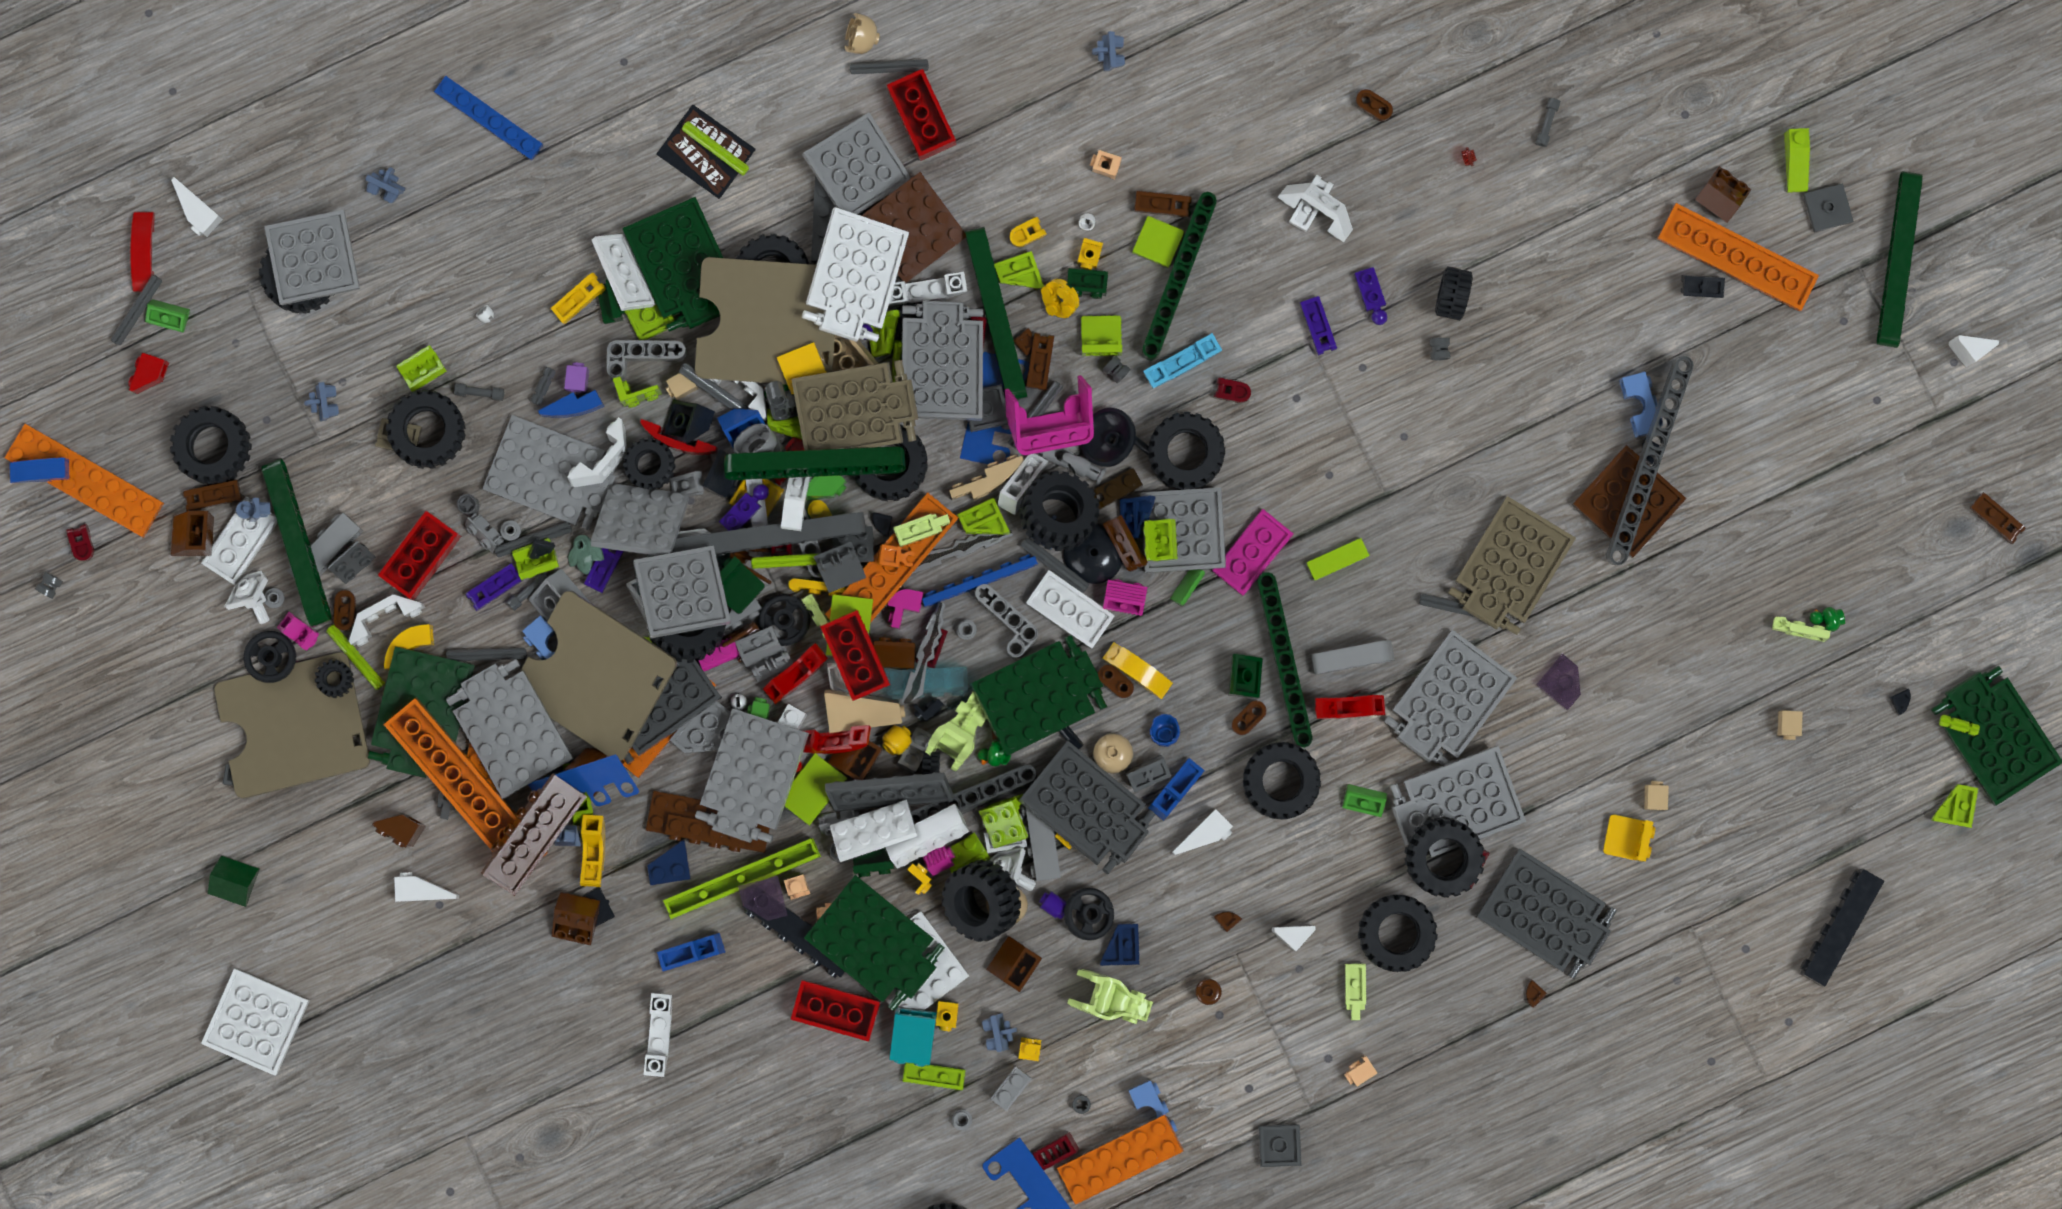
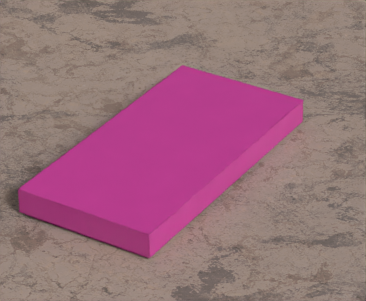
M1262 509L1225 554L1226 568L1213 569L1212 572L1244 596L1294 533Z

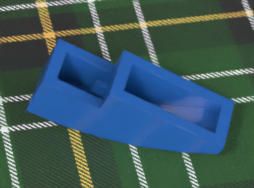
M594 390L579 399L573 392L538 410L542 417L569 418L588 414L605 406L598 392Z
M67 458L36 459L10 463V483L48 482L51 480L69 479V459Z
M1189 758L1148 809L1152 810L1164 821L1205 770Z
M718 933L659 951L657 954L662 971H667L725 953L721 935Z

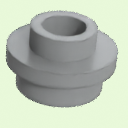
M506 521L501 527V535L506 540H516L521 534V527L515 521ZM509 527L514 528V532L512 534L507 533V529Z
M277 588L269 589L264 595L266 598L265 604L270 608H279L285 600L283 592ZM277 595V600L272 602L271 596Z
M971 620L961 621L956 629L958 636L964 640L972 639L977 632L976 625ZM965 626L971 629L968 634L963 632Z
M958 1110L952 1116V1124L958 1130H966L972 1124V1116L966 1110ZM960 1116H964L966 1118V1122L961 1124L959 1123L958 1118Z

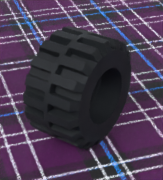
M1449 266L1444 270L1435 306L1437 316L1459 321L1463 318L1472 286L1473 275L1471 271Z
M642 438L639 442L635 441L632 443L633 446L631 448L628 447L626 450L627 454L623 458L625 460L623 467L629 480L637 487L643 489H660L665 483L668 484L670 482L669 479L674 476L673 471L676 469L675 458L668 446L660 440H654L653 438ZM647 453H655L661 460L660 469L653 475H644L638 469L640 458Z

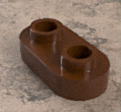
M1368 89L1361 90L1357 94L1356 105L1359 109L1378 121H1386L1391 117L1393 107L1390 102ZM1367 98L1369 100V103L1364 104L1362 102V99ZM1381 108L1385 109L1386 113L1383 115L1379 113V109Z
M342 590L335 596L333 621L338 629L347 631L355 623L356 597L352 592ZM345 597L349 598L348 604L343 603ZM344 617L348 618L347 624L342 623Z
M1105 665L1099 670L1098 676L1100 681L1116 696L1128 698L1132 695L1134 691L1133 683L1112 665ZM1110 671L1112 677L1110 679L1106 678L1105 672ZM1122 684L1127 685L1128 690L1122 692L1120 690V686Z
M1260 701L1249 703L1233 719V731L1238 735L1248 734L1265 717L1266 706ZM1257 707L1260 713L1254 715L1252 713L1253 708ZM1239 722L1245 723L1244 729L1238 727Z

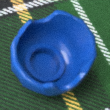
M1161 714L1155 717L1150 728V736L1153 742L1164 747H1169L1176 743L1180 736V727L1177 719L1170 714Z

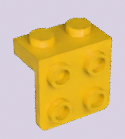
M1611 815L1609 817L1603 853L1646 862V858L1649 859L1652 847L1649 846L1650 838L1653 839L1656 827L1653 826L1654 822Z

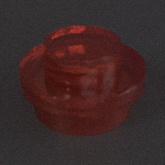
M1466 147V150L1461 151L1465 166L1471 165L1472 167L1477 158L1474 149L1470 150L1469 147Z

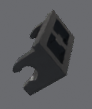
M1694 275L1681 276V281L1683 282L1681 293H1683V296L1724 298L1725 278Z

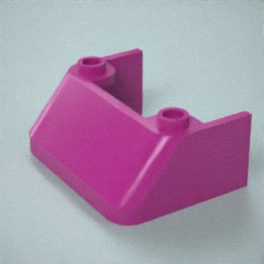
M1082 375L1077 376L1078 394L1071 395L1065 400L1064 411L1027 418L1025 409L1019 406L1018 400L1009 389H1005L1006 417L1015 447L1020 454L1030 455L1087 444L1092 440L1094 436L1092 388Z

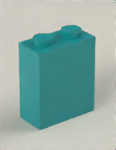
M897 1007L889 1060L898 1064L914 1063V1065L920 1067L930 1065L937 1013Z

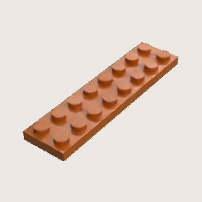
M1675 203L1657 240L1799 312L1802 311L1819 277L1818 274L1678 203Z
M24 424L4 457L10 462L49 458L69 459V479L51 480L47 483L143 538L164 505L160 500L27 424Z
M929 493L922 498L901 525L929 514H936L937 518L948 514L950 524L942 526V531L936 535L902 547V554L908 551L915 553L914 556L906 557L908 563H913L911 567H905L901 563H899L898 568L878 565V551L874 555V562H869L863 568L866 578L850 584L842 593V596L873 599L871 622L958 520L955 514ZM895 532L884 545L900 547ZM831 608L825 614L828 619H830Z

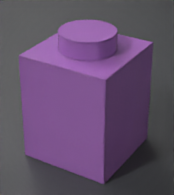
M574 362L572 366L567 365L564 388L567 392L587 393L589 369L584 367L583 363Z

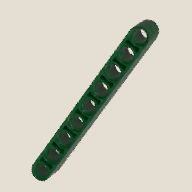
M1902 171L1899 176L1877 332V345L1898 348L1900 344L1922 188V174Z
M1211 192L1201 194L1143 345L1142 355L1146 360H1156L1160 355L1216 207L1217 199ZM1209 198L1213 204L1210 207H1206L1202 204V200ZM1197 217H1203L1206 220V223L1204 225H1198L1196 224L1195 219ZM1195 235L1199 241L1196 244H1191L1188 241V237ZM1189 254L1192 260L1184 262L1181 259V255ZM1182 272L1185 278L1182 281H1177L1174 278V274ZM1173 290L1178 294V297L1173 300L1169 299L1167 292ZM1168 309L1171 315L1168 318H1163L1160 315V311ZM1159 327L1164 331V334L1157 337L1153 334V329ZM1148 346H1154L1157 352L1154 355H1149L1145 349Z
M985 227L965 231L1004 389H1009L1017 400L1027 398Z
M901 447L733 453L724 457L725 478L729 480L900 473L906 469L905 452Z
M280 458L262 465V472L307 621L311 627L330 621L332 615L285 462Z
M1264 572L1257 580V587L1294 744L1299 745L1301 748H1306L1312 743L1313 736L1278 585L1272 573ZM1263 577H1269L1272 580L1270 587L1262 585L1261 579ZM1269 596L1276 599V605L1273 607L1266 604V598ZM1272 616H1278L1281 619L1279 626L1271 624L1270 619ZM1278 635L1283 636L1286 641L1285 645L1278 646L1275 643V637ZM1287 655L1290 658L1289 665H1282L1279 662L1280 656ZM1290 674L1294 677L1295 682L1293 685L1285 684V675ZM1291 694L1299 697L1297 705L1289 703L1288 698ZM1295 714L1303 716L1304 721L1301 725L1294 723L1293 716ZM1301 733L1308 736V742L1305 745L1298 742V735Z

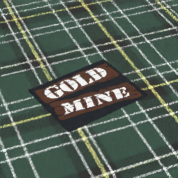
M692 105L659 149L657 155L720 199L736 178L738 172L682 130L683 125L689 121L745 164L756 149L698 107Z

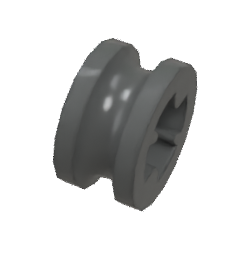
M1079 1095L1074 1098L1073 1109L1077 1113L1084 1114L1089 1111L1091 1103L1088 1097ZM1077 1100H1086L1088 1105H1085V1107L1087 1108L1085 1110L1077 1109Z

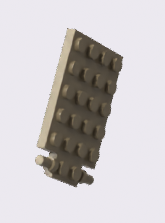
M902 360L894 361L896 382H892L889 362L791 379L804 450L874 448L903 443L900 422H903V426L906 428L908 442L915 441L914 426H916L915 420H918L912 379L908 380L907 374H904Z
M1507 496L1455 580L1456 583L1471 591V595L1466 592L1462 593L1454 587H1451L1448 594L1460 600L1459 603L1464 605L1463 610L1497 630L1500 627L1504 630L1506 628L1515 635H1518L1521 628L1511 623L1510 619L1505 617L1506 614H1509L1523 624L1526 622L1576 537Z

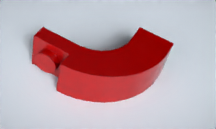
M815 643L790 667L773 678L763 690L774 704H777L815 674L829 658Z
M1384 695L1315 698L1317 719H1343L1385 715Z

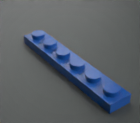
M447 76L444 77L434 92L531 161L542 148L543 144Z
M1029 554L1019 558L1020 562L1012 564L1007 562L1000 565L1001 569L993 572V569L982 572L981 577L974 579V576L965 578L960 585L956 586L955 583L944 586V591L938 593L936 590L925 594V598L922 599L925 608L932 606L938 602L974 590L982 584H990L1038 565L1036 557H1031Z

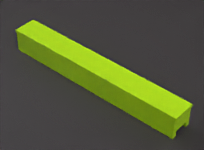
M811 838L665 899L663 902L672 920L821 856L814 839Z

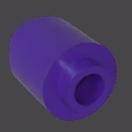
M1052 891L1049 894L1045 892L1039 900L1041 903L1040 908L1055 919L1059 918L1061 920L1064 917L1066 901Z

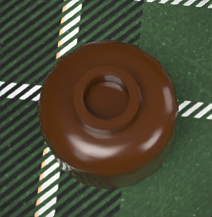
M1203 979L1196 985L1195 995L1202 1004L1213 1005L1219 1001L1222 989L1215 980Z

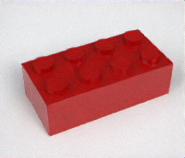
M923 69L887 84L888 93L920 161L957 145L954 134Z
M425 511L378 576L409 599L415 600L462 536L434 515Z
M859 610L820 626L852 701L891 685Z
M801 980L790 1020L869 1042L881 1001Z

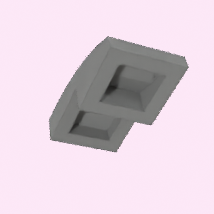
M917 727L911 737L912 743L903 752L897 765L915 774L923 760V752L926 751L932 734Z

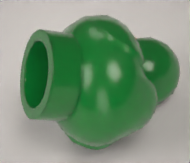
M1832 607L1825 608L1822 613L1815 609L1809 617L1810 622L1814 625H1819L1824 621L1825 629L1831 632L1837 631L1840 625L1845 624V616L1842 609L1835 610Z
M993 741L989 750L983 748L978 752V759L982 765H985L987 762L994 767L1001 764L1006 765L1011 758V755L1005 756L998 741Z

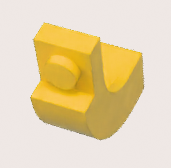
M426 624L410 627L397 635L386 652L384 669L389 670L395 646L409 650L422 646H433V625Z
M1113 642L1102 658L1160 699L1164 697L1173 684L1151 665Z
M583 815L581 828L583 857L580 886L601 887L605 861V821L603 816Z

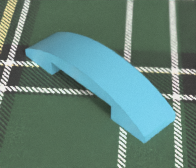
M1213 333L1170 358L1149 367L1143 373L1154 389L1220 353L1222 349Z

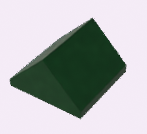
M1232 654L1228 696L1260 698L1263 658Z
M221 855L210 873L207 894L246 907L260 868Z

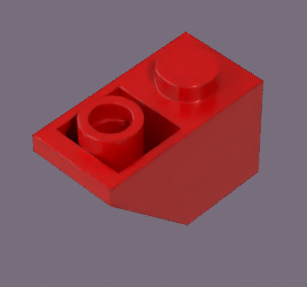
M142 353L141 357L139 356L135 362V374L129 379V391L139 394L163 382L169 362Z

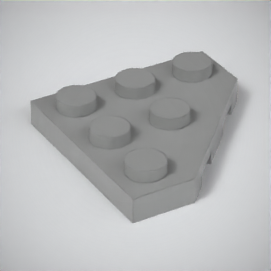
M717 701L680 727L671 737L670 741L684 753L716 751L719 749L731 712Z

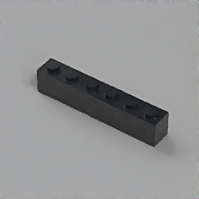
M1865 869L1853 872L1850 877V886L1842 891L1840 895L1841 902L1838 906L1835 905L1830 913L1832 918L1828 924L1825 923L1823 925L1819 941L1813 943L1810 949L1812 952L1808 959L1805 958L1800 966V969H1802L1800 974L1819 986L1825 987L1885 882Z
M756 886L742 906L745 908L744 913L752 919L756 916L762 920L760 924L769 931L773 928L778 932V938L786 943L789 940L795 944L793 948L802 955L806 952L811 956L810 961L817 966L824 965L828 968L826 972L835 979L837 976L842 978L845 972L804 939L813 926Z

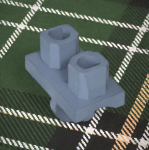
M1109 31L1108 34L1102 36V41H1097L1098 48L1092 49V54L1098 55V61H1103L1104 71H1111L1114 68L1125 65L1124 55H1116L1115 50L1123 48L1124 37L1117 36L1115 32Z
M391 167L387 171L380 169L379 175L374 172L371 175L368 174L365 179L368 181L366 191L373 195H378L380 188L385 189L386 192L383 199L389 203H394L398 196L404 193L405 187L397 184L399 177L394 175L395 169Z
M324 382L318 383L315 386L317 399L315 392L309 393L310 400L304 401L305 406H311V413H317L318 405L320 422L327 421L328 418L338 416L339 410L337 404L327 405V398L336 397V387L325 385Z
M252 498L249 502L242 501L236 506V514L242 519L249 518V522H256L259 518H267L270 515V503L259 502V498Z
M565 826L554 841L555 846H581V826Z
M1003 1013L992 1015L990 1018L983 1020L984 1031L993 1030L994 1038L986 1039L987 1050H997V1052L1009 1050L1008 1042L1013 1041L1012 1033L1017 1032V1027L1011 1028L1010 1022L1004 1021Z

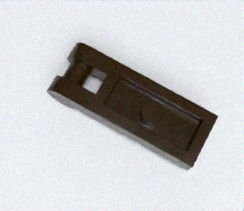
M1134 468L1094 489L1096 493L1094 498L1102 494L1105 499L1099 502V510L1137 490L1143 484Z

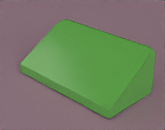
M152 299L147 304L145 322L183 333L190 309Z
M1201 569L1189 570L1170 599L1181 607L1184 606L1205 575V571Z
M1348 784L1342 808L1382 817L1387 794Z

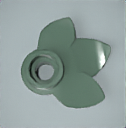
M579 535L573 542V548L568 555V562L570 567L577 565L582 573L588 575L593 561H603L604 555L601 548L591 546V539L588 536Z

